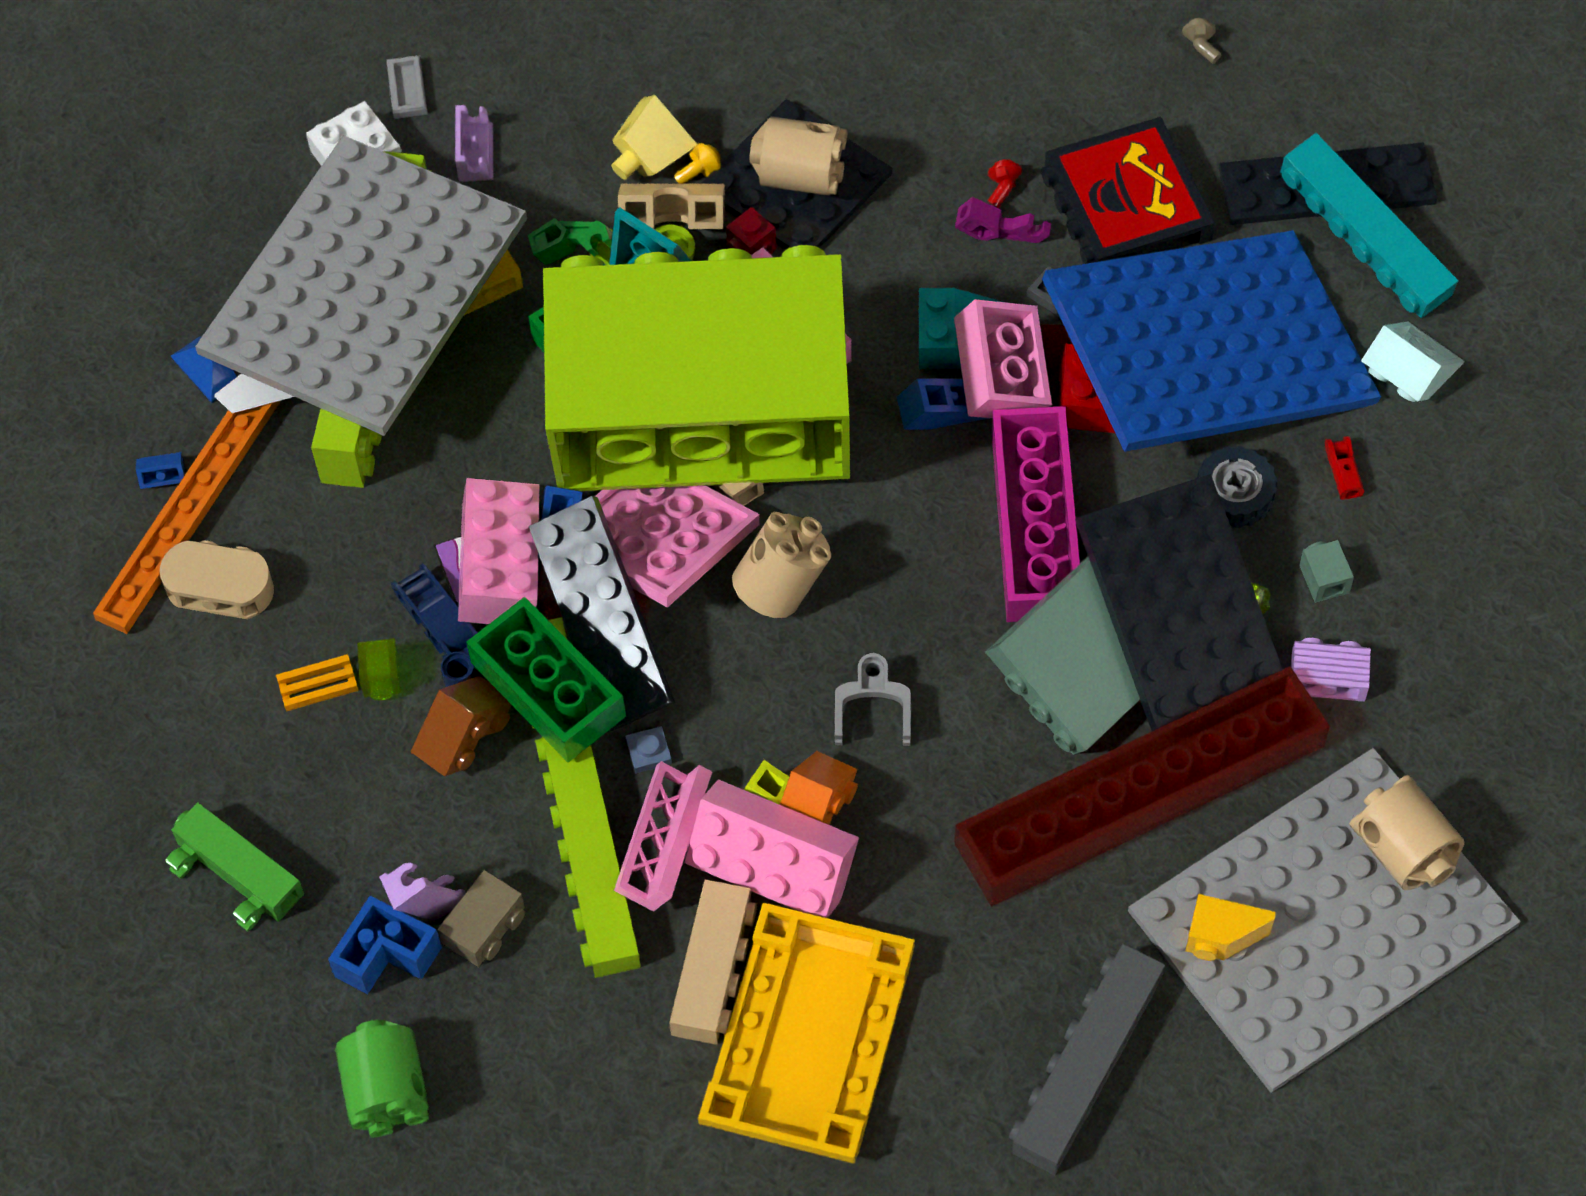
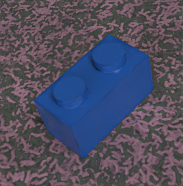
M178 452L136 459V473L140 489L180 483L185 476L182 453Z

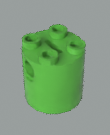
M370 1020L358 1025L356 1032L345 1036L336 1044L335 1051L349 1124L353 1129L369 1130L370 1137L375 1138L392 1134L394 1125L402 1123L417 1125L429 1119L427 1095L415 1035L411 1028L385 1020Z

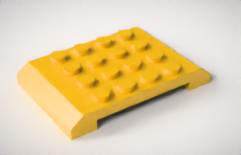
M763 903L752 937L753 945L714 1075L712 1081L708 1083L698 1122L701 1125L855 1163L908 976L914 950V939Z

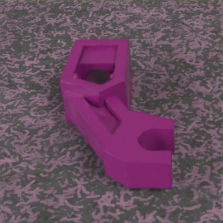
M971 197L958 208L955 228L978 240L987 241L1003 238L1040 243L1050 235L1051 223L1044 221L1041 225H1034L1035 215L1031 213L1014 219L1002 217L1001 209Z

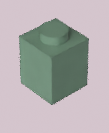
M1338 540L1328 543L1323 541L1316 542L1303 549L1299 566L1315 603L1350 593L1354 576Z

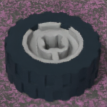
M1228 446L1223 447L1222 450L1212 452L1210 457H1206L1202 461V467H1199L1197 478L1209 474L1212 475L1230 526L1242 528L1245 525H1254L1256 521L1264 519L1266 513L1270 512L1273 507L1278 481L1277 476L1274 474L1275 469L1273 465L1268 463V459L1264 455L1261 456L1257 451L1245 449L1242 446L1235 448Z

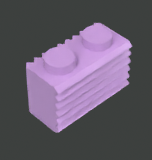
M1305 638L1302 641H1295L1291 655L1290 695L1365 701L1369 689L1371 648L1361 647L1359 643L1353 641H1345L1339 645L1324 644L1318 638Z

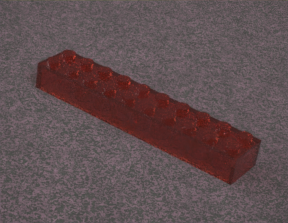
M1289 666L956 824L954 844L992 907L1324 747L1330 725L1292 667Z

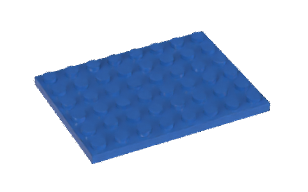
M1294 230L1046 270L1042 277V281L1124 452L1364 408L1378 403L1381 398Z

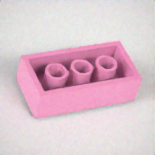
M466 478L462 503L458 622L490 624L523 597H526L536 607L538 551L528 526L539 521L540 484Z
M718 779L701 798L684 863L735 885L750 888L754 893L797 911L828 918L842 898L859 837Z

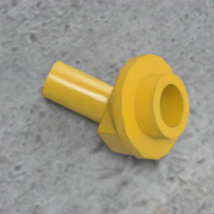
M698 143L689 153L693 162L676 172L674 177L678 184H684L700 173L708 177L714 170L721 168L719 152L711 145Z

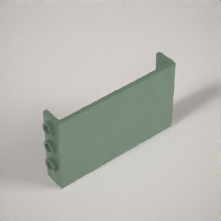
M1089 557L1083 560L985 651L1005 675L1007 686L1016 694H1021L1030 705L1029 710L1034 718L1041 723H1045L1054 733L1053 738L1056 744L1062 750L1071 752L1073 755L1086 751L1140 700Z

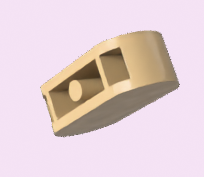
M184 541L172 547L165 554L160 565V577L167 596L172 604L179 608L250 619L268 607L274 594L273 581L265 559L258 552H254L246 547L240 546L234 549L219 546L211 541Z

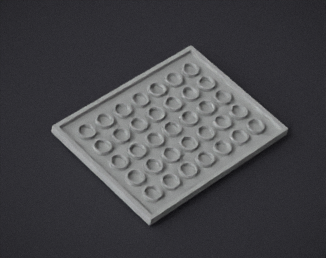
M343 135L195 346L197 353L385 436L526 222V211Z
M1374 748L1128 907V912L1270 1093H1273L1501 939L1520 924L1519 919L1462 852L1452 875L1434 887H1431L1426 882L1417 888L1403 890L1350 826L1351 820L1367 807L1364 799L1372 791L1380 787L1387 791L1399 780L1397 775ZM1198 894L1276 912L1269 936L1224 961L1219 959L1213 961L1202 960L1195 957L1193 953L1185 951Z

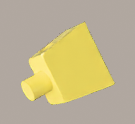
M656 95L645 97L640 100L613 138L614 145L622 155L611 166L614 172L624 180L635 170L644 177L655 175L693 149L697 143Z

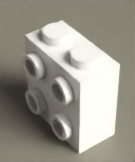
M365 101L355 107L346 109L342 114L325 123L318 124L306 133L310 151L321 166L343 135L380 151L401 153L399 144Z

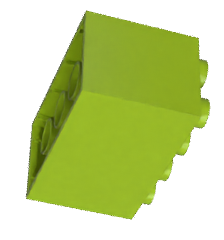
M799 245L788 248L782 253L781 257L752 258L744 250L730 248L713 252L707 261L679 262L672 254L650 252L637 257L634 264L605 265L597 257L578 255L565 259L561 263V267L543 268L545 430L557 487L576 491L723 485L727 483L748 482L769 483L850 479L849 400L841 254L825 255V252L819 247Z

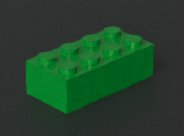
M523 597L466 642L470 661L475 668L568 763L626 717L623 695L526 597Z

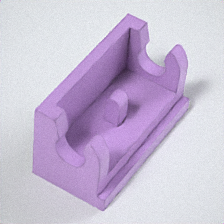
M465 105L455 106V162L459 182L493 180V122L489 123L488 112L482 106L479 108L478 117L469 116Z
M405 863L390 874L384 873L380 876V880L394 910L431 921L438 920L451 912L466 894L465 890L462 889L454 891L445 888L447 884H451L455 879L451 875H443L433 882L428 881L424 877L415 879L406 876L417 868V865L413 863Z

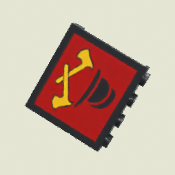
M1161 116L1046 151L1045 166L1041 169L1042 178L1047 187L1052 186L1055 191L1054 202L1060 214L1065 212L1068 218L1067 229L1071 239H1078L1081 245L1080 256L1083 264L1106 261L1193 233L1199 245L1212 241L1215 222Z

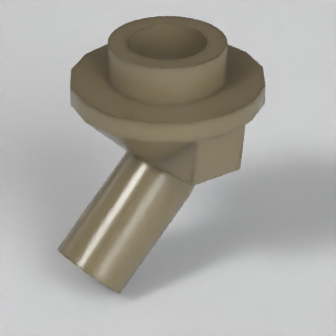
M1203 18L1189 21L1182 28L1183 36L1193 42L1194 48L1209 62L1214 64L1218 61L1222 54L1207 42L1216 33L1215 25Z

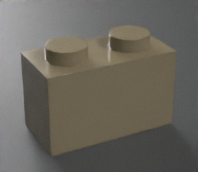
M484 870L437 929L441 943L477 967L482 964L485 958L487 960L493 959L502 945L500 939L508 929L515 930L524 918L525 911L523 909L525 906L522 894Z

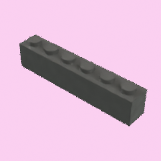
M1122 944L1117 955L1112 953L1108 955L1100 972L1104 976L1099 987L1092 985L1083 1001L1082 1006L1087 1008L1081 1020L1074 1018L1070 1023L1064 1039L1068 1040L1062 1053L1057 1050L1055 1051L1046 1069L1050 1076L1044 1086L1039 1083L1036 1085L1029 1098L1028 1105L1032 1107L1026 1119L1019 1117L1011 1130L1009 1138L1013 1140L1012 1154L1054 1176L1056 1175L1160 984L1165 964L1125 944Z

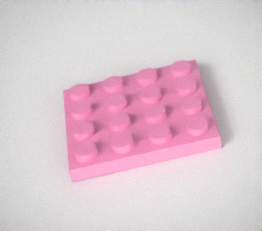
M706 485L601 490L595 496L599 499L632 588L667 608L759 526L758 513Z

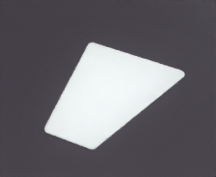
M240 374L214 395L231 413L294 397L244 374Z

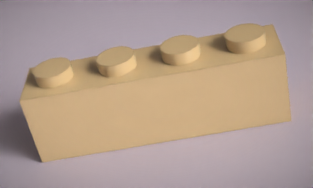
M710 880L704 881L669 1022L671 1036L717 1045L720 1033L726 1034L731 1018V1010H726L728 998L736 997L740 982V974H735L737 961H745L748 949V939L743 938L746 925L753 926L757 910V903L751 902L750 888Z

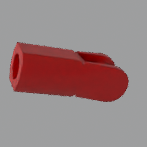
M1345 436L1343 441L1336 442L1326 439L1325 451L1340 499L1345 500L1363 496L1364 488L1355 461L1350 437ZM1346 455L1347 458L1337 459V456Z

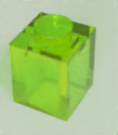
M395 638L358 642L359 678L364 698L371 697L374 700H387L393 694H400L399 653Z

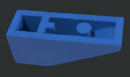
M916 379L897 396L904 429L928 430L988 419L968 416L963 379Z

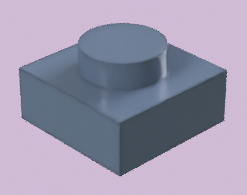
M662 726L625 736L635 773L654 769L661 761L668 765L672 764Z

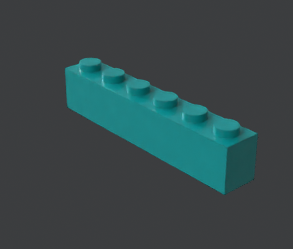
M1317 133L1285 155L1280 171L1285 183L1290 188H1296L1305 198L1308 207L1314 213H1320L1328 222L1331 231L1337 237L1343 238L1352 247L1356 258L1363 263L1366 262L1376 272L1379 282L1387 288L1390 287L1399 296L1402 306L1408 312H1415L1420 318H1423L1453 295L1458 283L1454 275Z

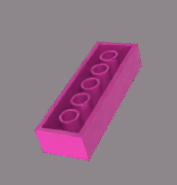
M1065 406L995 409L992 413L991 434L1006 622H1018L1080 564Z

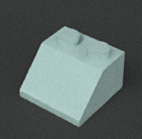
M1408 321L1384 325L1361 360L1370 367L1368 371L1371 375L1381 381L1387 382L1388 380L1398 387V394L1411 402L1428 400L1465 362Z

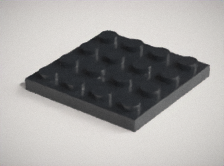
M786 98L721 163V168L714 170L701 184H725V209L739 217L749 208L753 207L776 228V244L785 250L799 245H811L820 248L892 175V167L847 138L845 150L841 151L839 160L844 162V172L841 183L838 182L836 195L830 194L828 196L761 186L759 176L750 163V148L753 136L771 116L825 124Z

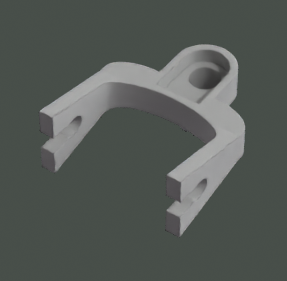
M877 653L866 654L858 663V681L844 683L835 690V745H842L844 704L857 698L881 697L895 700L902 705L903 746H910V689L901 683L888 682V664L883 656ZM871 668H875V671L879 673L875 677L867 675Z

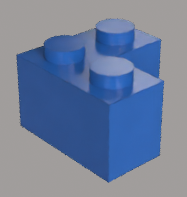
M369 896L328 961L335 978L368 994L388 963L422 980L442 946L437 929L404 912L394 910L392 906Z

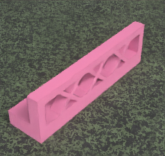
M662 761L656 765L614 889L615 892L652 911L658 909L672 897L691 839L700 801L706 793L712 771L699 765L686 775ZM663 777L680 785L677 796L667 797L661 784ZM661 807L668 823L666 827L657 829L651 813L652 810ZM651 838L656 848L657 856L647 861L642 851L641 843ZM641 870L647 883L645 892L628 884L632 872Z

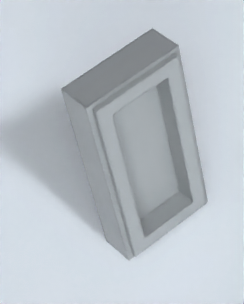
M420 55L386 60L394 119L428 114Z

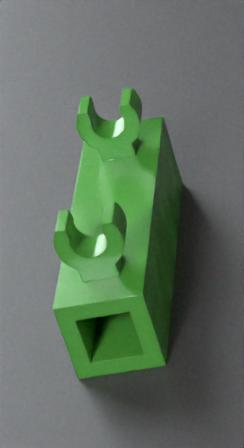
M198 802L190 811H184L177 818L171 830L177 844L181 847L175 849L166 858L165 862L171 866L169 871L182 879L191 870L194 862L199 860L243 894L248 900L242 902L235 909L233 915L238 918L237 924L249 932L258 923L264 912L279 922L304 895L300 881Z

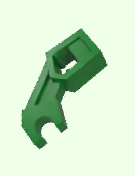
M554 218L528 234L533 255L546 265L574 252L577 244L582 245L595 257L599 255L597 244L601 240L611 248L613 232L598 220L595 222L558 221Z

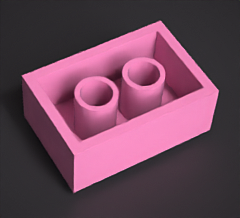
M975 299L954 317L968 416L992 418V413L995 409L1040 408L1052 405L1037 306Z

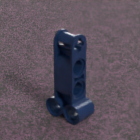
M420 564L419 570L398 583L396 581L391 582L395 595L418 625L422 623L427 630L424 632L437 651L440 654L444 652L445 655L442 656L443 660L441 662V673L445 687L480 675L481 673L470 661L466 643L477 634V631L470 622H458L457 605L426 565ZM459 672L466 673L464 676L460 678L452 677Z

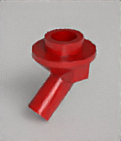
M1009 159L999 160L988 170L989 178L999 184L987 200L992 206L999 208L1012 188L1016 187L1015 180L1022 174V167L1018 163H1014V161Z

